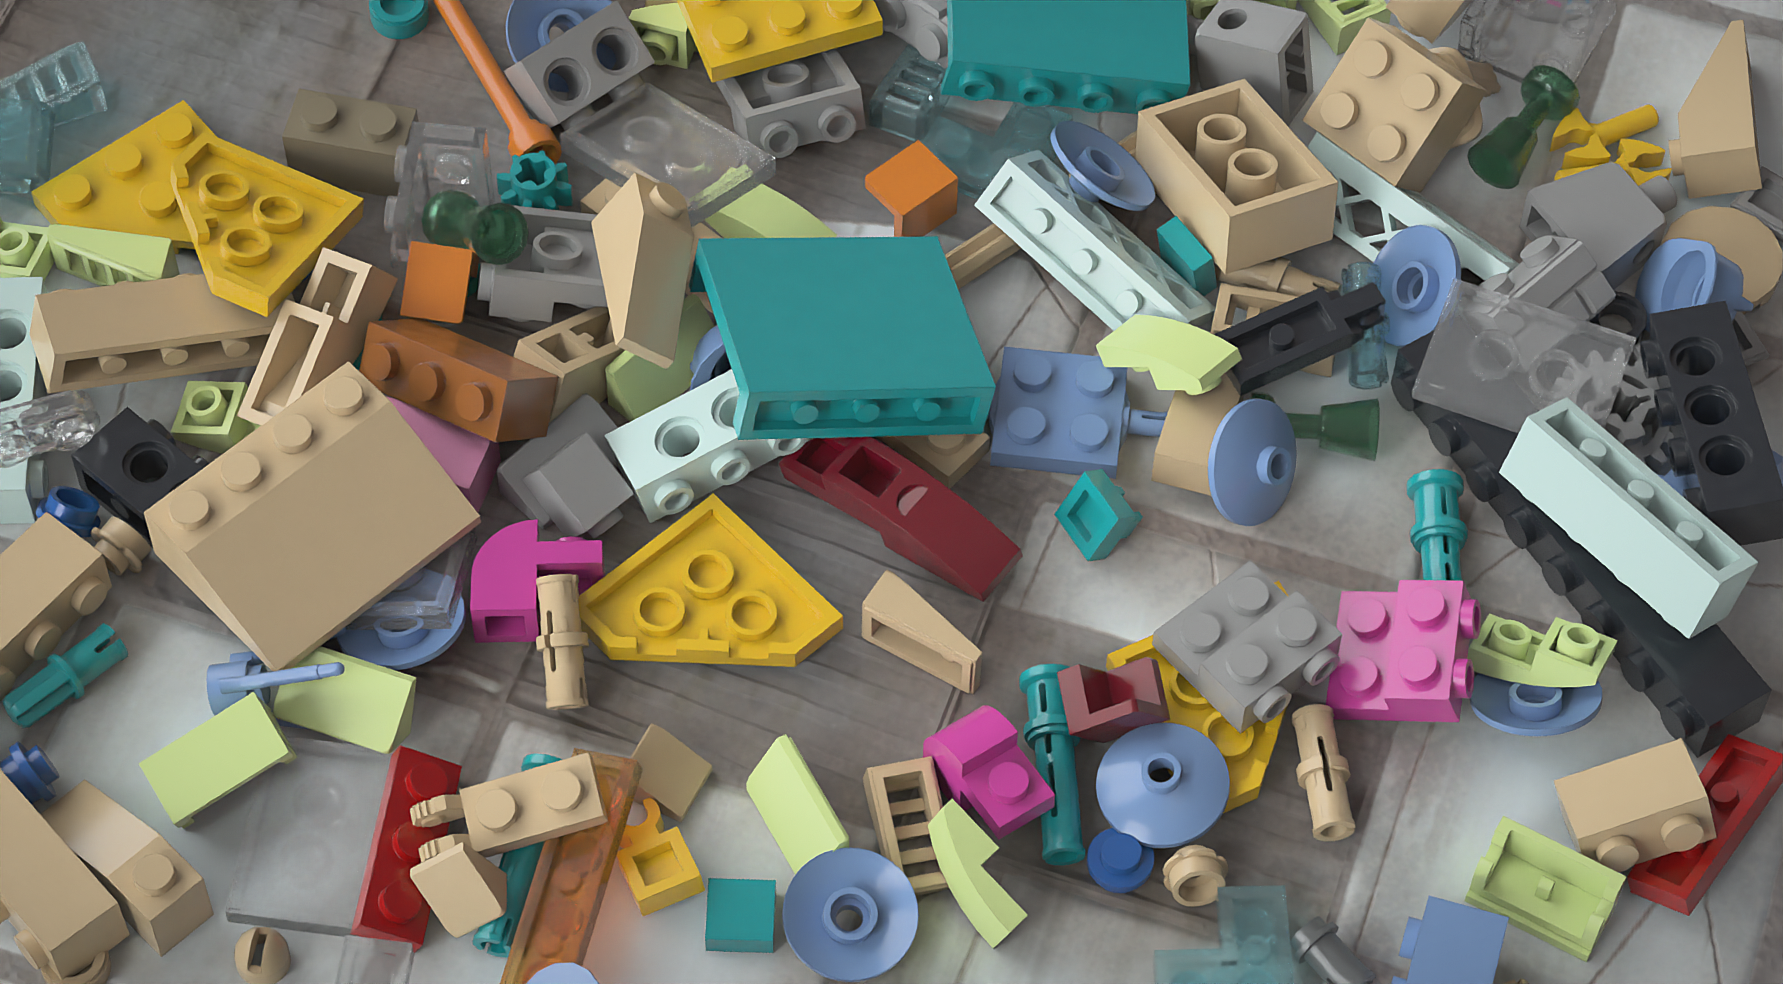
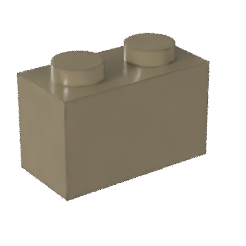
M300 88L297 91L282 135L288 167L340 189L404 200L408 199L423 153L417 108Z

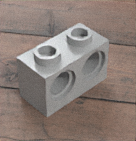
M616 0L504 70V73L533 119L548 125L550 128L560 123L565 132H568L596 114L590 103L607 92L614 102L642 85L644 82L638 73L655 61ZM598 43L605 44L613 50L616 57V67L614 70L605 68L599 62L596 54ZM550 73L558 74L566 81L569 88L567 101L560 100L551 93L548 85Z

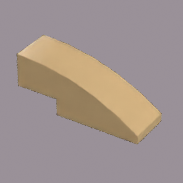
M323 247L300 304L285 299L237 416L261 426L349 361L353 364L364 347L368 323L380 319L398 278L371 264Z
M1226 372L1221 376V383L1208 392L1189 395L1185 390H1175L1154 453L1151 481L1211 496L1208 481V459L1214 435L1225 415L1234 406L1242 402L1245 394L1239 395Z

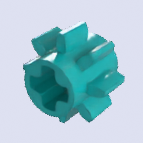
M545 151L528 153L520 157L514 155L512 156L513 163L510 173H497L498 194L501 195V204L559 210V205L566 207L573 204L572 185L569 184L567 164L564 162L555 165L549 157L545 156Z

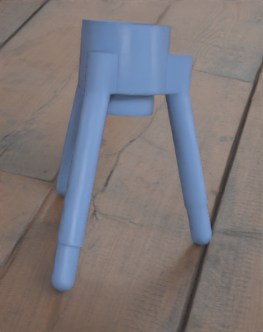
M346 627L330 639L343 635L346 632ZM253 651L230 654L228 663L209 665L206 678L208 700L214 715L219 714L252 692L265 704H268L271 694L270 687L339 676L344 673L345 667L342 663L336 662L267 672L264 665H259L264 662ZM276 718L280 726L308 729Z

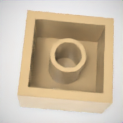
M1367 18L1302 121L1393 186L1422 192L1487 93V90L1397 27Z

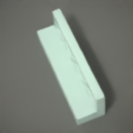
M1316 133L1307 148L1327 170L1333 173L1334 178L1338 181L1336 208H1339L1341 220L1335 216L1333 233L1373 262L1381 251V248L1375 244L1388 242L1394 235L1402 231L1397 230L1395 218H1397L1408 227L1427 225L1443 231L1452 240L1457 249L1461 270L1469 269L1485 281L1500 273L1508 274L1519 265L1518 262L1416 191L1393 186L1321 133ZM1347 184L1361 194L1349 197ZM1373 201L1380 206L1385 233L1364 237L1355 231L1351 205ZM1455 302L1449 316L1453 319L1460 317L1466 326L1472 330L1462 316L1465 308Z
M1039 149L1009 158L974 206L1113 331L1134 315L1169 318L1199 327L1207 323L1215 313L1216 307L1196 291L1098 202L1088 201L1076 193L1069 183L1070 177Z

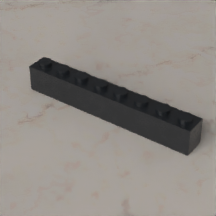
M1457 317L1398 349L1391 386L1399 404L1405 410L1413 411L1428 429L1430 439L1435 448L1443 456H1450L1466 475L1468 486L1475 497L1481 502H1488L1503 520L1505 530L1511 541L1521 549L1526 548L1542 568V573L1548 586L1557 595L1567 598L1581 615L1582 624L1591 627L1597 633L1618 640L1613 656L1620 663L1623 676L1634 690L1644 692L1658 709L1661 720L1669 734L1676 740L1682 738L1698 758L1719 746L1728 734L1736 736L1758 723L1772 689L1717 624L1710 626L1690 639L1685 637L1678 629L1668 624L1653 607L1629 586L1620 582L1614 573L1587 549L1571 539L1562 527L1537 505L1527 500L1512 483L1499 473L1526 418L1538 412V410L1461 318Z

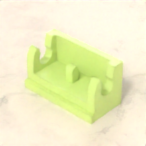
M252 692L138 764L173 824L178 828L182 827L184 829L195 822L193 816L278 762H285L287 765L298 757L271 709Z
M1503 816L1494 832L1486 856H1481L1464 901L1481 910L1509 917V924L1587 962L1616 907L1626 876Z

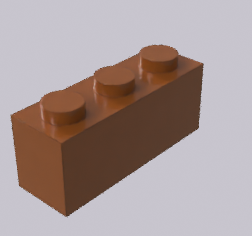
M420 318L370 321L368 323L359 372L382 393L493 442L546 437L559 378L555 374Z

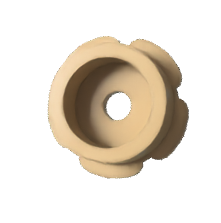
M111 517L101 530L97 527L91 530V536L97 542L94 548L103 554L109 571L120 576L127 568L133 573H139L142 570V560L151 551V547L134 528L119 518Z
M1201 845L1186 846L1179 849L1165 863L1163 867V874L1165 875L1163 882L1165 887L1172 892L1174 899L1178 903L1191 907L1203 906L1215 901L1224 892V878L1228 873V864L1224 857L1216 856V852L1213 849Z

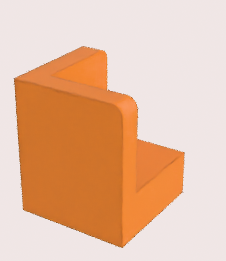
M919 140L865 176V188L894 215V237H923L957 214L958 177Z
M411 241L400 315L407 318L461 324L465 316L470 277L477 278L480 253L470 249Z

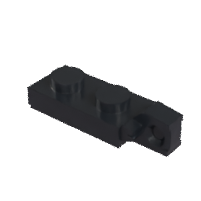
M1374 282L1342 296L1338 290L1326 292L1322 286L1217 332L1214 335L1237 347L1242 358L1226 374L1239 395L1242 396L1344 351L1364 339V331L1384 321L1386 300Z

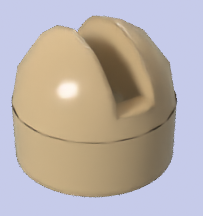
M252 927L242 933L235 945L234 960L238 973L249 984H275L284 978L290 968L291 956L288 944L277 930L269 927ZM265 943L261 966L251 965L256 945Z

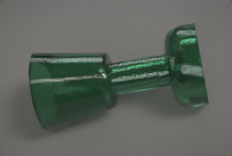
M1538 65L1529 70L1523 78L1520 87L1522 100L1526 105L1518 116L1506 117L1469 149L1467 155L1469 165L1484 182L1500 189H1513L1516 187L1537 146L1538 136L1536 130L1545 119L1551 121L1562 120L1565 116L1570 115L1579 105L1580 94L1578 88L1564 72L1554 67Z
M453 189L440 191L431 197L423 209L421 219L423 233L431 244L463 249L469 248L482 260L494 265L508 264L518 258L526 247L529 235L526 219L521 211L513 205L495 203L480 206L477 200L468 193Z
M1251 392L1250 399H1264L1276 404L1275 399L1269 393ZM1378 398L1322 405L1319 414L1286 413L1292 425L1295 438L1317 439L1319 449L1375 461L1380 421Z

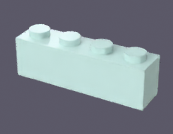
M1568 397L1526 418L1499 471L1527 500L1537 505L1562 527L1571 539L1587 549L1612 571L1620 582L1629 586L1653 607L1668 624L1678 629L1688 639L1728 616L1758 564L1754 557Z

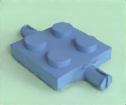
M1004 346L1001 376L995 384L996 389L987 416L993 436L990 466L1082 475L1084 471L1103 469L1109 478L1116 479L1118 455L1126 441L1127 434L1160 437L1167 412L1130 409V401L1126 392L1128 367H1104L1100 356Z

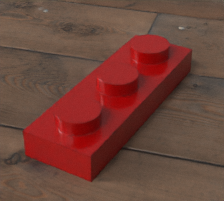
M1728 734L1699 774V778L1708 796L1717 838L1697 844L1686 851L1673 852L1634 865L1627 875L1630 893L1690 916L1783 783L1782 753Z
M402 745L392 754L351 934L412 954L423 945L431 907L411 879L410 869L421 864L418 848H421V845L426 844V842L447 836L450 821L431 827H416L412 822L410 808L424 800H431V798L441 795H456L462 769L461 765Z

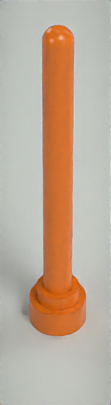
M433 0L510 130L508 152L511 157L514 155L520 157L528 153L545 151V156L549 157L555 164L562 154V147L548 125L529 117L461 1Z

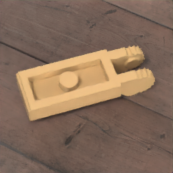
M589 752L459 790V795H441L431 798V800H424L410 808L412 822L416 827L436 826L465 817L469 834H452L421 845V848H418L421 863L461 842H464L484 858L608 822L594 759Z

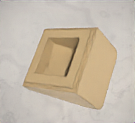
M651 723L622 771V793L624 797L644 805L642 800L650 797L658 804L661 814L682 823L709 777L712 765L665 729Z
M464 842L410 869L411 879L442 925L455 938H459L501 917L506 912L507 874Z

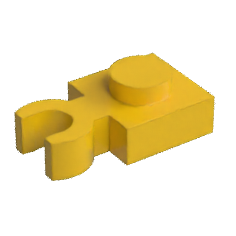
M650 797L642 800L647 818L639 825L630 826L625 824L618 810L610 813V823L615 839L619 846L623 848L615 852L619 867L642 916L705 891L701 874L678 827L676 826L664 831L665 828L659 806Z

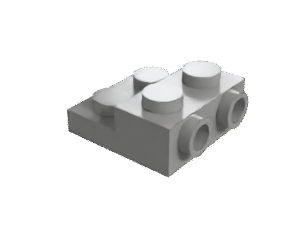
M836 48L716 82L731 108L734 130L751 159L761 156L783 158L790 155L798 146L817 141L838 143L847 140L855 131L866 129L861 87Z
M497 204L494 228H482L479 264L481 265L477 300L490 301L489 316L507 317L518 322L531 320L551 322L554 302L570 303L581 308L608 307L591 225L592 220L597 215Z
M1250 560L1154 631L1152 645L1241 734L1259 719L1263 723H1267L1278 716L1290 702L1291 695L1307 682L1315 686L1324 681L1335 670L1340 661L1338 652L1342 633L1298 590L1288 597Z

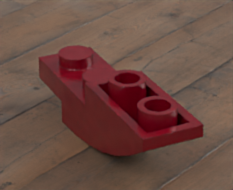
M872 437L813 438L796 452L786 455L778 463L786 480L879 531L885 547L982 602L987 599L1023 557L1021 549L969 503L916 464Z

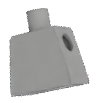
M1219 0L1205 20L1187 14L1189 53L1197 56L1199 82L1202 90L1206 91L1245 79L1283 122L1289 126L1314 92L1308 14L1254 0Z
M1608 162L1529 190L1519 227L1532 242L1546 235L1578 239L1584 243L1597 264V270L1603 273L1614 290L1642 268L1656 248L1661 245L1667 225L1664 213L1676 207L1677 196L1670 182L1663 176L1658 175L1638 186L1619 164Z

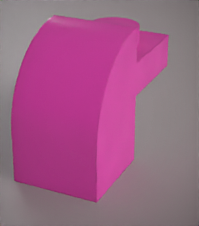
M538 519L514 523L491 536L479 550L472 567L470 612L475 643L536 642V637L540 636V601L538 599L536 578L558 574L578 575V592L580 596L605 577L602 540L587 541L580 537L570 536L556 541H540Z
M983 705L926 738L923 744V758L932 756L938 786L949 801L953 799L964 811L974 807L997 839L1000 840L1052 809L1055 803V794L1018 747V731L999 711L991 706Z

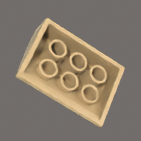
M349 361L144 512L155 554L272 671L294 667L481 523L480 515L392 402Z

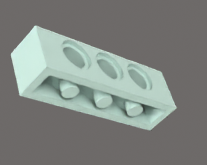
M43 277L0 278V452L10 451L0 455V524L35 523L37 499L45 498L48 495V466L46 460H41L42 444H51L53 418L50 406H45L47 388L29 335L35 295L47 293ZM13 398L9 401L1 402L4 399Z
M732 369L605 435L623 477L634 492L635 498L650 523L666 515L681 512L692 501L723 485H731L740 481L748 472L779 456L796 452L813 438L738 440L732 422L739 390ZM692 452L691 454H689V455H687V456L681 457V456H683L684 454H687V453Z

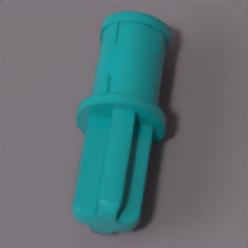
M102 623L96 627L94 632L61 656L55 653L47 657L48 665L4 697L2 704L8 716L21 728H29L70 697L80 699L85 695L84 687L113 665L128 657V651L123 641L119 638L103 651L97 653L111 642L110 638L116 633L110 626Z

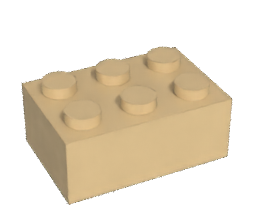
M1245 79L1138 111L1135 159L1151 179L1155 193L1208 251L1225 275L1332 240L1338 181Z

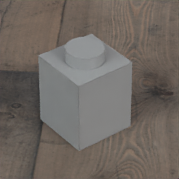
M588 432L569 441L521 479L565 537H576L587 531L593 539L598 537L624 516L618 509V506L634 494Z

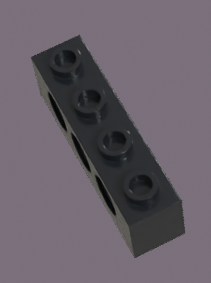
M1726 301L1651 313L1650 340L1640 342L1641 360L1646 378L1657 377L1660 388L1654 390L1657 419L1661 428L1671 426L1674 438L1668 440V451L1672 471L1675 477L1685 476L1689 488L1683 489V497L1740 546L1783 539V486Z
M128 407L71 454L81 490L93 496L114 517L121 519L134 528L152 548L153 545L144 512L209 464L199 455H194L190 458L177 447L174 438L161 423L154 419L146 422ZM153 477H162L154 482H144Z

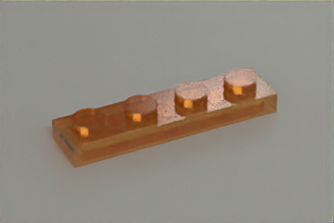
M574 748L571 757L589 752L594 759L608 822L544 842L500 984H526L538 971L554 963L573 962L581 967L583 966L643 769L637 760Z

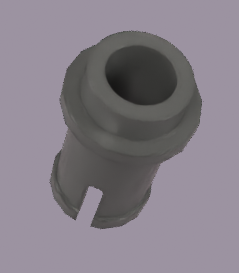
M1317 916L1305 924L1291 939L1290 945L1297 951L1294 956L1295 960L1299 964L1306 961L1327 984H1371L1373 979L1376 978L1373 971L1368 970L1336 935L1339 927L1333 921L1326 924L1320 916Z

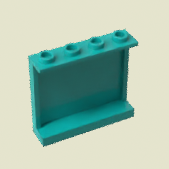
M947 0L948 67L941 85V95L960 96L971 101L990 99L1019 102L1030 107L1049 105L1079 108L1089 113L1108 111L1138 114V111L1185 97L1190 87L1186 0Z
M938 236L699 239L689 281L690 292H707L738 386L739 397L732 422L738 440L983 433L996 385Z

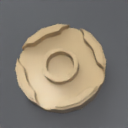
M1707 206L1688 211L1671 223L1661 245L1668 240L1677 238L1709 242L1715 246L1717 253L1741 268L1744 277L1742 294L1744 298L1753 303L1754 307L1759 304L1761 307L1771 299L1783 272V251L1774 233L1759 219L1735 208Z

